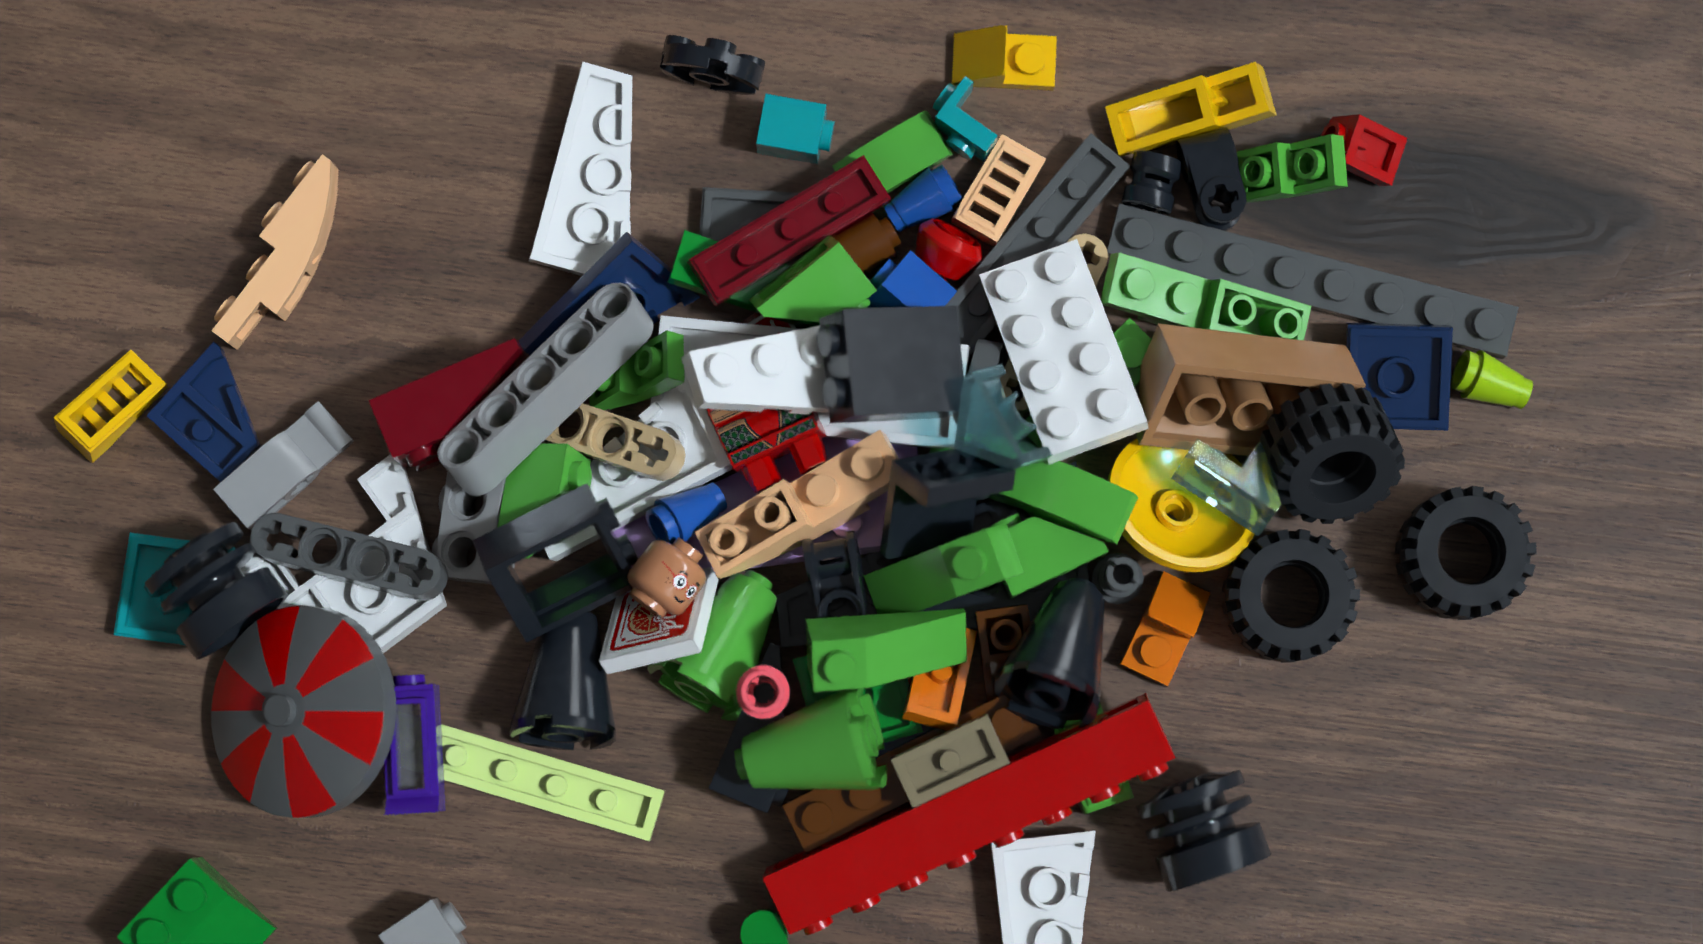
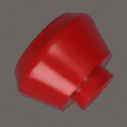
M935 218L920 224L915 255L946 282L948 278L959 280L981 261L980 243L963 230Z

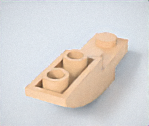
M323 154L316 163L309 161L300 169L293 181V186L296 188L283 204L280 201L275 203L266 213L261 223L264 230L259 237L274 249L269 257L264 254L254 262L246 275L249 283L237 298L234 295L227 298L215 314L214 320L218 323L212 329V332L237 350L268 310L286 321L302 298L316 272L332 227L338 191V169Z
M878 430L791 483L785 479L779 481L699 529L695 534L718 578L722 579L794 550L802 546V540H814L870 509L868 502L888 491L892 460L899 458L887 435L883 431Z

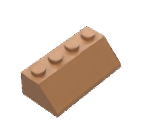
M1158 324L1140 367L1139 401L1146 416L1149 429L1138 432L1137 440L1139 445L1261 457L1260 448L1263 446L1260 438L1262 431L1269 429L1266 422L1272 414H1279L1281 412L1280 405L1288 399L1294 401L1300 397L1298 393L1309 389L1310 392L1319 390V386L1331 383L1333 388H1337L1341 383L1352 384L1355 390L1360 387L1365 388L1366 384L1347 345Z

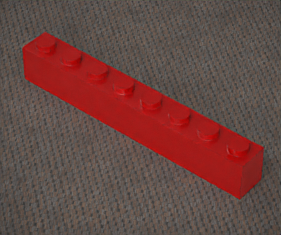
M1144 693L1096 715L1095 720L1086 727L1078 728L1079 724L1007 756L1009 764L913 808L911 803L907 802L807 853L803 850L766 867L762 879L789 935L802 929L805 935L816 933L834 922L832 918L834 914L847 908H851L853 913L864 911L881 901L879 894L895 886H898L901 892L912 889L929 879L927 872L943 864H946L948 870L960 867L976 858L977 855L974 850L991 842H994L996 848L1008 845L1024 836L1022 828L1039 820H1042L1044 826L1051 825L1072 814L1070 806L1087 798H1090L1092 804L1099 803L1119 793L1121 789L1118 784L1135 776H1138L1142 782L1167 771L1169 767L1166 762L1175 759V755L1147 694Z

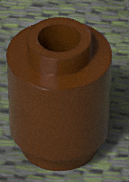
M873 213L832 236L843 246L865 276L882 267L888 259H896L897 254L894 247L901 244L888 218L884 217L878 221Z

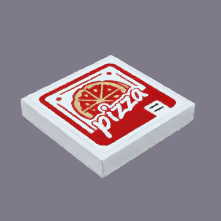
M711 567L703 568L706 574V583L685 612L680 615H670L667 613L661 619L636 602L629 595V592L616 598L599 659L607 674L693 655L702 651L718 584V578Z

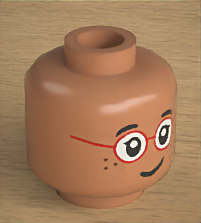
M678 537L673 544L664 540L652 541L628 572V581L633 587L629 595L641 606L661 619L667 613L670 615L682 614L706 583V574L697 564L703 556L694 547Z

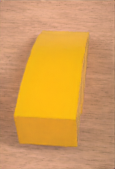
M1257 62L1209 77L1200 75L1105 106L1119 156L1134 154V151H1148L1174 145L1176 140L1226 127L1230 130L1277 115L1264 68Z

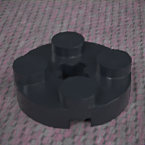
M667 35L661 55L660 70L672 78L694 85V81L697 79L710 83V90L730 94L752 95L756 93V90H759L766 62L761 58L751 55H735L737 46L725 40L707 38L705 46L696 45L693 40L685 37Z

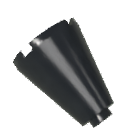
M1071 578L1058 582L998 671L994 692L998 698L1001 692H1003L1010 699L1008 709L1015 715L1034 724L1053 729H1064L1066 721L1081 720L1078 727L1081 728L1088 726L1095 720L1100 705L1105 600L1092 582L1082 578Z
M587 612L537 638L511 721L510 736L512 738L519 735L520 743L556 750H574V743L583 740H590V750L608 747L615 742L616 728L607 674L599 662L602 645L596 615Z

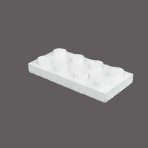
M1077 239L979 274L1049 464L1149 429L1146 416Z

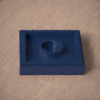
M1347 323L1346 345L1366 384L1364 389L1370 392L1372 398L1377 397L1393 429L1448 431L1452 326Z

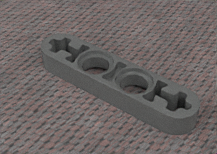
M270 513L262 516L255 522L251 530L250 540L257 554L273 564L421 601L436 598L443 592L447 584L448 573L446 566L438 557L425 549L281 513ZM281 528V531L288 537L300 541L299 548L297 550L291 545L277 543L273 549V546L267 542V537L269 533L278 534ZM326 537L334 538L338 546L335 557L325 564L315 563L312 556L315 544L320 539ZM371 550L383 551L386 557L383 570L374 576L363 575L360 568L363 556ZM399 563L405 568L417 571L421 570L424 563H426V568L433 573L430 580H421L419 587H417V582L411 577L398 573Z

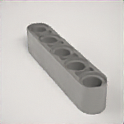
M612 283L598 290L444 438L438 449V459L466 493L480 496L494 489L650 338L654 328L653 320L630 287L623 283Z

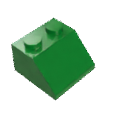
M203 857L190 858L118 934L117 938L123 944H263L275 932L277 927Z

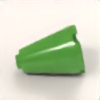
M747 570L744 575L739 573L731 575L715 592L702 651L697 654L650 664L647 668L649 673L652 674L660 670L663 675L658 682L668 691L695 708L708 713L712 705L725 709L721 719L737 721L742 711L736 697L737 684L740 677L748 669L758 664L777 603V597L771 591L773 584L761 574L751 570Z
M864 688L839 690L742 738V748L735 750V762L740 778L742 780L749 779L753 788L875 790L883 788L887 782V765L877 767L876 756H878V751L884 750L885 747L879 719L870 694L861 695Z

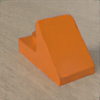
M1163 571L1119 665L1168 687L1189 640L1194 638L1210 592Z
M966 628L967 662L908 677L909 689L902 719L945 731L957 726L977 636L976 630Z

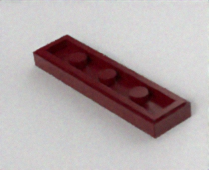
M863 155L690 258L687 263L716 307L814 248L828 235L834 236L884 206L891 200V197Z

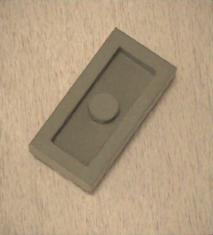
M986 713L890 757L913 808L1010 763Z

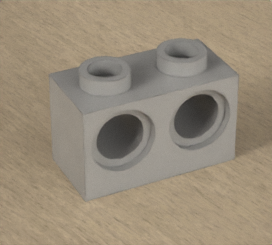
M447 472L446 485L443 486L439 495V509L441 512L439 535L432 546V553L446 566L447 579L492 585L484 571L477 550L475 560L469 566L466 556L469 548L474 544V539L498 527L506 478L490 492L483 494V506L475 514L473 506L477 495L466 493L451 474Z

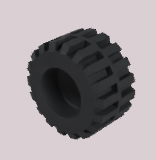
M1330 383L1320 385L1319 390L1313 392L1306 389L1298 393L1300 397L1296 400L1291 401L1288 399L1280 405L1281 412L1279 414H1272L1266 422L1269 429L1262 431L1260 442L1263 447L1260 448V454L1278 497L1290 514L1293 516L1300 515L1303 521L1310 523L1320 519L1322 524H1333L1335 519L1340 518L1345 522L1355 519L1354 515L1363 511L1366 514L1375 508L1374 503L1378 500L1384 501L1391 494L1389 488L1398 485L1402 477L1399 470L1403 469L1405 465V458L1402 454L1404 450L1377 397L1372 398L1370 392L1362 387L1355 390L1352 384L1341 383L1337 388H1333Z
M1461 486L1451 488L1418 505L1411 512L1412 516L1404 521L1399 531L1403 533L1401 540L1397 541L1395 546V553L1400 554V563L1395 565L1398 575L1403 574L1407 584L1403 585L1408 595L1415 594L1419 599L1417 604L1423 609H1432L1437 612L1436 616L1446 619L1453 617L1458 618V620H1470L1490 615L1512 604L1511 600L1514 597L1520 596L1527 586L1524 582L1526 578L1533 576L1535 565L1530 564V559L1532 555L1537 554L1536 542H1529L1527 533L1533 531L1529 521L1522 523L1518 517L1522 510L1515 503L1508 505L1502 501L1505 495L1497 491L1484 492V487L1471 486L1461 489ZM1465 523L1477 528L1484 534L1490 544L1492 552L1491 566L1484 579L1477 583L1462 584L1455 581L1444 571L1438 558L1439 539L1443 531L1453 524Z
M1298 529L1297 531L1279 530L1249 544L1227 570L1229 571L1228 577L1223 581L1222 592L1225 593V602L1222 603L1223 614H1227L1231 624L1228 627L1232 634H1237L1243 641L1241 644L1249 651L1254 650L1260 654L1259 657L1267 660H1280L1281 663H1292L1322 655L1333 649L1332 646L1337 642L1342 641L1349 633L1346 631L1349 625L1355 622L1358 611L1354 610L1355 603L1360 601V589H1355L1353 580L1358 578L1354 567L1349 569L1344 559L1348 556L1341 548L1335 550L1329 545L1331 540L1323 535L1316 537L1310 535L1311 531ZM1287 565L1298 567L1304 570L1315 582L1319 594L1318 608L1314 617L1306 624L1298 627H1284L1272 620L1266 613L1261 601V586L1265 577L1275 568Z

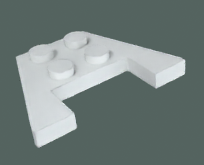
M390 454L357 479L386 519V523L369 536L431 552L406 469L395 461ZM371 550L363 556L360 563L363 575L374 576L383 570L386 562L384 552L381 550ZM255 554L240 569L246 575L257 569L269 567L288 593L286 600L277 609L293 606H311L338 611L363 626L377 642L383 653L447 606L443 592L436 598L421 601L320 575H315L303 585H300L288 567L273 564L259 554ZM399 563L398 573L411 577L417 582V587H419L421 580H430L433 573L426 568V563L418 571L405 568Z

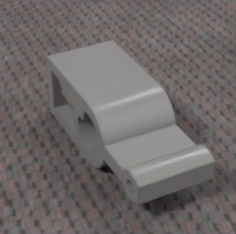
M318 401L287 430L266 442L213 490L248 529L252 530L255 522L262 516L279 512L318 476L320 470L346 450L354 440Z

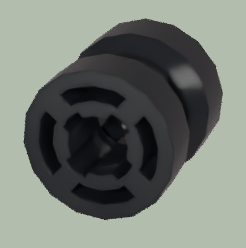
M1134 151L1130 165L1133 178L1132 182L1125 186L1121 203L1162 215H1170L1175 199L1171 190L1173 183L1180 179L1183 163L1173 157L1156 152Z

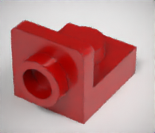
M1360 114L1332 117L1321 136L1329 134L1344 136L1346 170L1378 186H1392L1408 138Z

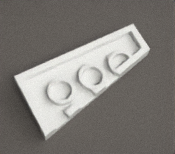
M582 62L531 250L530 262L583 276L626 231L630 234L632 75Z
M820 326L689 351L681 359L696 407L699 409L761 412L764 409L788 410V413L809 414L812 411L829 412L823 401V384L826 380L824 359L817 345V334Z
M686 374L684 375L685 383L675 387L660 402L652 403L639 415L640 419L637 421L661 429L681 442L686 457L684 466L675 477L659 481L595 459L590 463L592 472L590 489L597 502L604 498L608 499L620 523V527L613 531L646 515V511L654 507L656 499L697 488L733 469L707 410L696 407ZM625 433L619 438L614 437L603 447L605 452L613 453L618 451L625 442ZM640 443L639 453L646 455L655 462L657 460H666L668 452L663 448L661 450H654ZM591 525L544 549L550 560L558 561L600 539L594 526Z

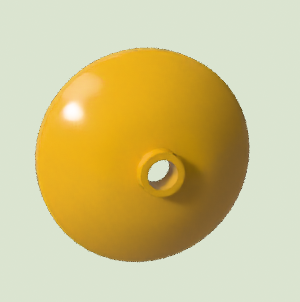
M1136 438L1122 450L1110 470L1109 482L1138 496V500L1122 535L1138 552L1162 566L1185 572H1205L1218 569L1235 560L1245 550L1256 532L1259 521V502L1256 489L1245 468L1232 454L1139 445ZM1167 514L1173 515L1177 521L1171 519Z

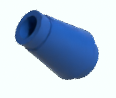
M942 164L933 170L927 167L896 195L890 203L883 207L900 233L906 228H911L932 218L955 211L954 205L962 201L963 197Z
M711 482L706 486H700L656 499L654 507L646 511V520L656 540H664L673 544L678 537L686 542L695 535L696 531L706 526L721 512L727 509V502L721 489Z

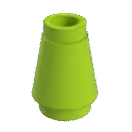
M1466 350L1460 356L1454 368L1451 388L1460 391V395L1464 399L1522 409L1531 396L1533 381L1524 378L1523 375L1483 350H1479L1476 353Z

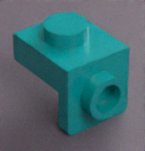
M965 76L957 87L949 83L932 107L938 111L935 116V125L939 131L948 136L946 144L952 150L968 160L975 155L984 162L996 145L998 135L960 109L971 94L974 83Z

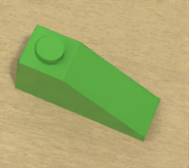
M1007 523L935 547L864 575L877 614L919 612L1023 574L1024 570Z
M965 609L806 619L808 671L814 692L870 688L967 662Z

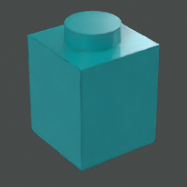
M765 93L756 141L757 154L818 164L820 150L830 152L835 121L826 120V104Z

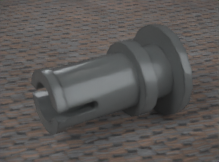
M1108 554L1100 559L1093 569L1092 583L1108 603L1119 605L1131 601L1138 595L1143 585L1144 577L1140 565L1127 554Z

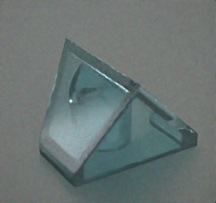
M1002 364L971 371L963 377L954 449L1014 470L1045 461L1051 457L1052 453L1048 446L1037 449L1026 438L1037 427L1035 423H1029L1019 415L1015 406V399L1019 396L1017 391L1006 398L1000 381V377L1006 374Z

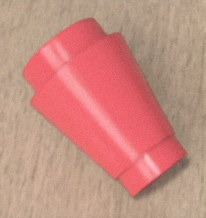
M759 665L748 669L740 677L736 688L737 701L742 710L758 719H767L778 715L787 705L790 695L789 684L785 676L776 668L767 665ZM767 683L774 689V697L771 701L768 700V703H759L754 697V691L758 685Z

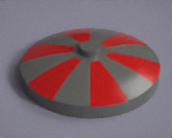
M293 606L273 611L255 621L238 637L219 670L211 707V726L216 753L226 776L236 790L247 801L265 812L280 817L314 818L341 810L360 797L377 777L386 760L393 740L396 722V695L387 660L369 632L358 622L338 611L311 606Z

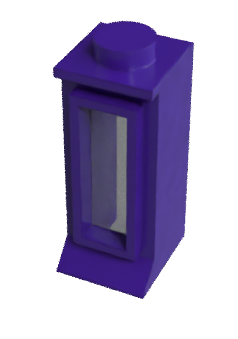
M425 674L393 676L396 695V722L393 740L384 762L386 787L385 815L446 811L439 685L426 684Z

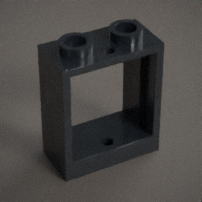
M588 483L473 540L485 573L526 643L631 591L633 588L628 581L627 575L632 568L631 566L639 558L626 534L619 538L616 537L613 530L620 527V523L608 499L604 498L597 502ZM593 525L608 553L528 593L512 564Z

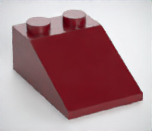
M513 338L368 400L392 458L406 469L415 466L417 472L441 464L438 459V449L444 438L528 358L518 341Z

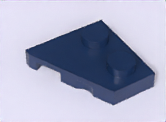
M215 342L204 351L146 415L220 482L261 448L224 350Z

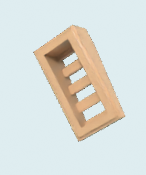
M1002 134L953 215L951 224L995 247L1015 216L1043 167L1046 158ZM1005 152L1030 166L1026 174L1001 162L1000 158ZM993 170L1019 183L1016 191L992 179L990 176ZM984 186L1010 200L1006 208L980 194ZM974 203L999 216L1000 218L996 225L970 211Z

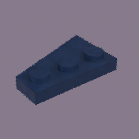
M626 231L519 340V343L528 355H531L598 290L612 283L628 285L653 320V324L660 321L657 315L680 302L686 306L699 299L700 296L697 292L668 283L671 268Z

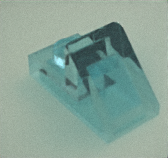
M1197 439L1171 478L1257 536L1261 534L1281 505L1261 442H1258L1243 466L1240 467L1230 461L1221 451L1211 448Z

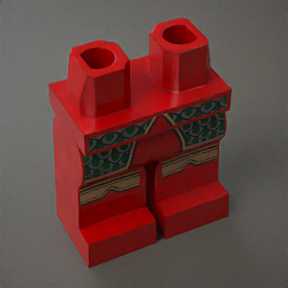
M706 409L715 426L718 437L727 452L733 469L744 475L756 494L763 492L782 480L774 462L778 458L792 453L802 475L827 461L825 447L822 442V438L826 437L827 434L819 420L817 411H812L809 414L788 413V410L764 409L761 412Z

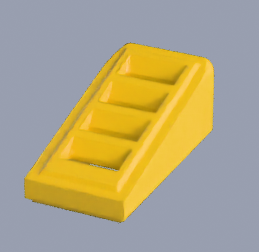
M129 350L54 417L56 428L89 462L93 463L168 388L167 384L132 350ZM127 372L145 388L139 395L122 379ZM112 388L129 402L125 408H122L107 394ZM97 403L113 416L108 423L92 409ZM82 418L97 431L92 437L78 425Z

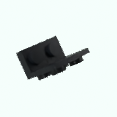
M979 444L892 460L880 554L887 559L921 553L972 534L977 500L986 499L990 494L1013 490L1016 471Z

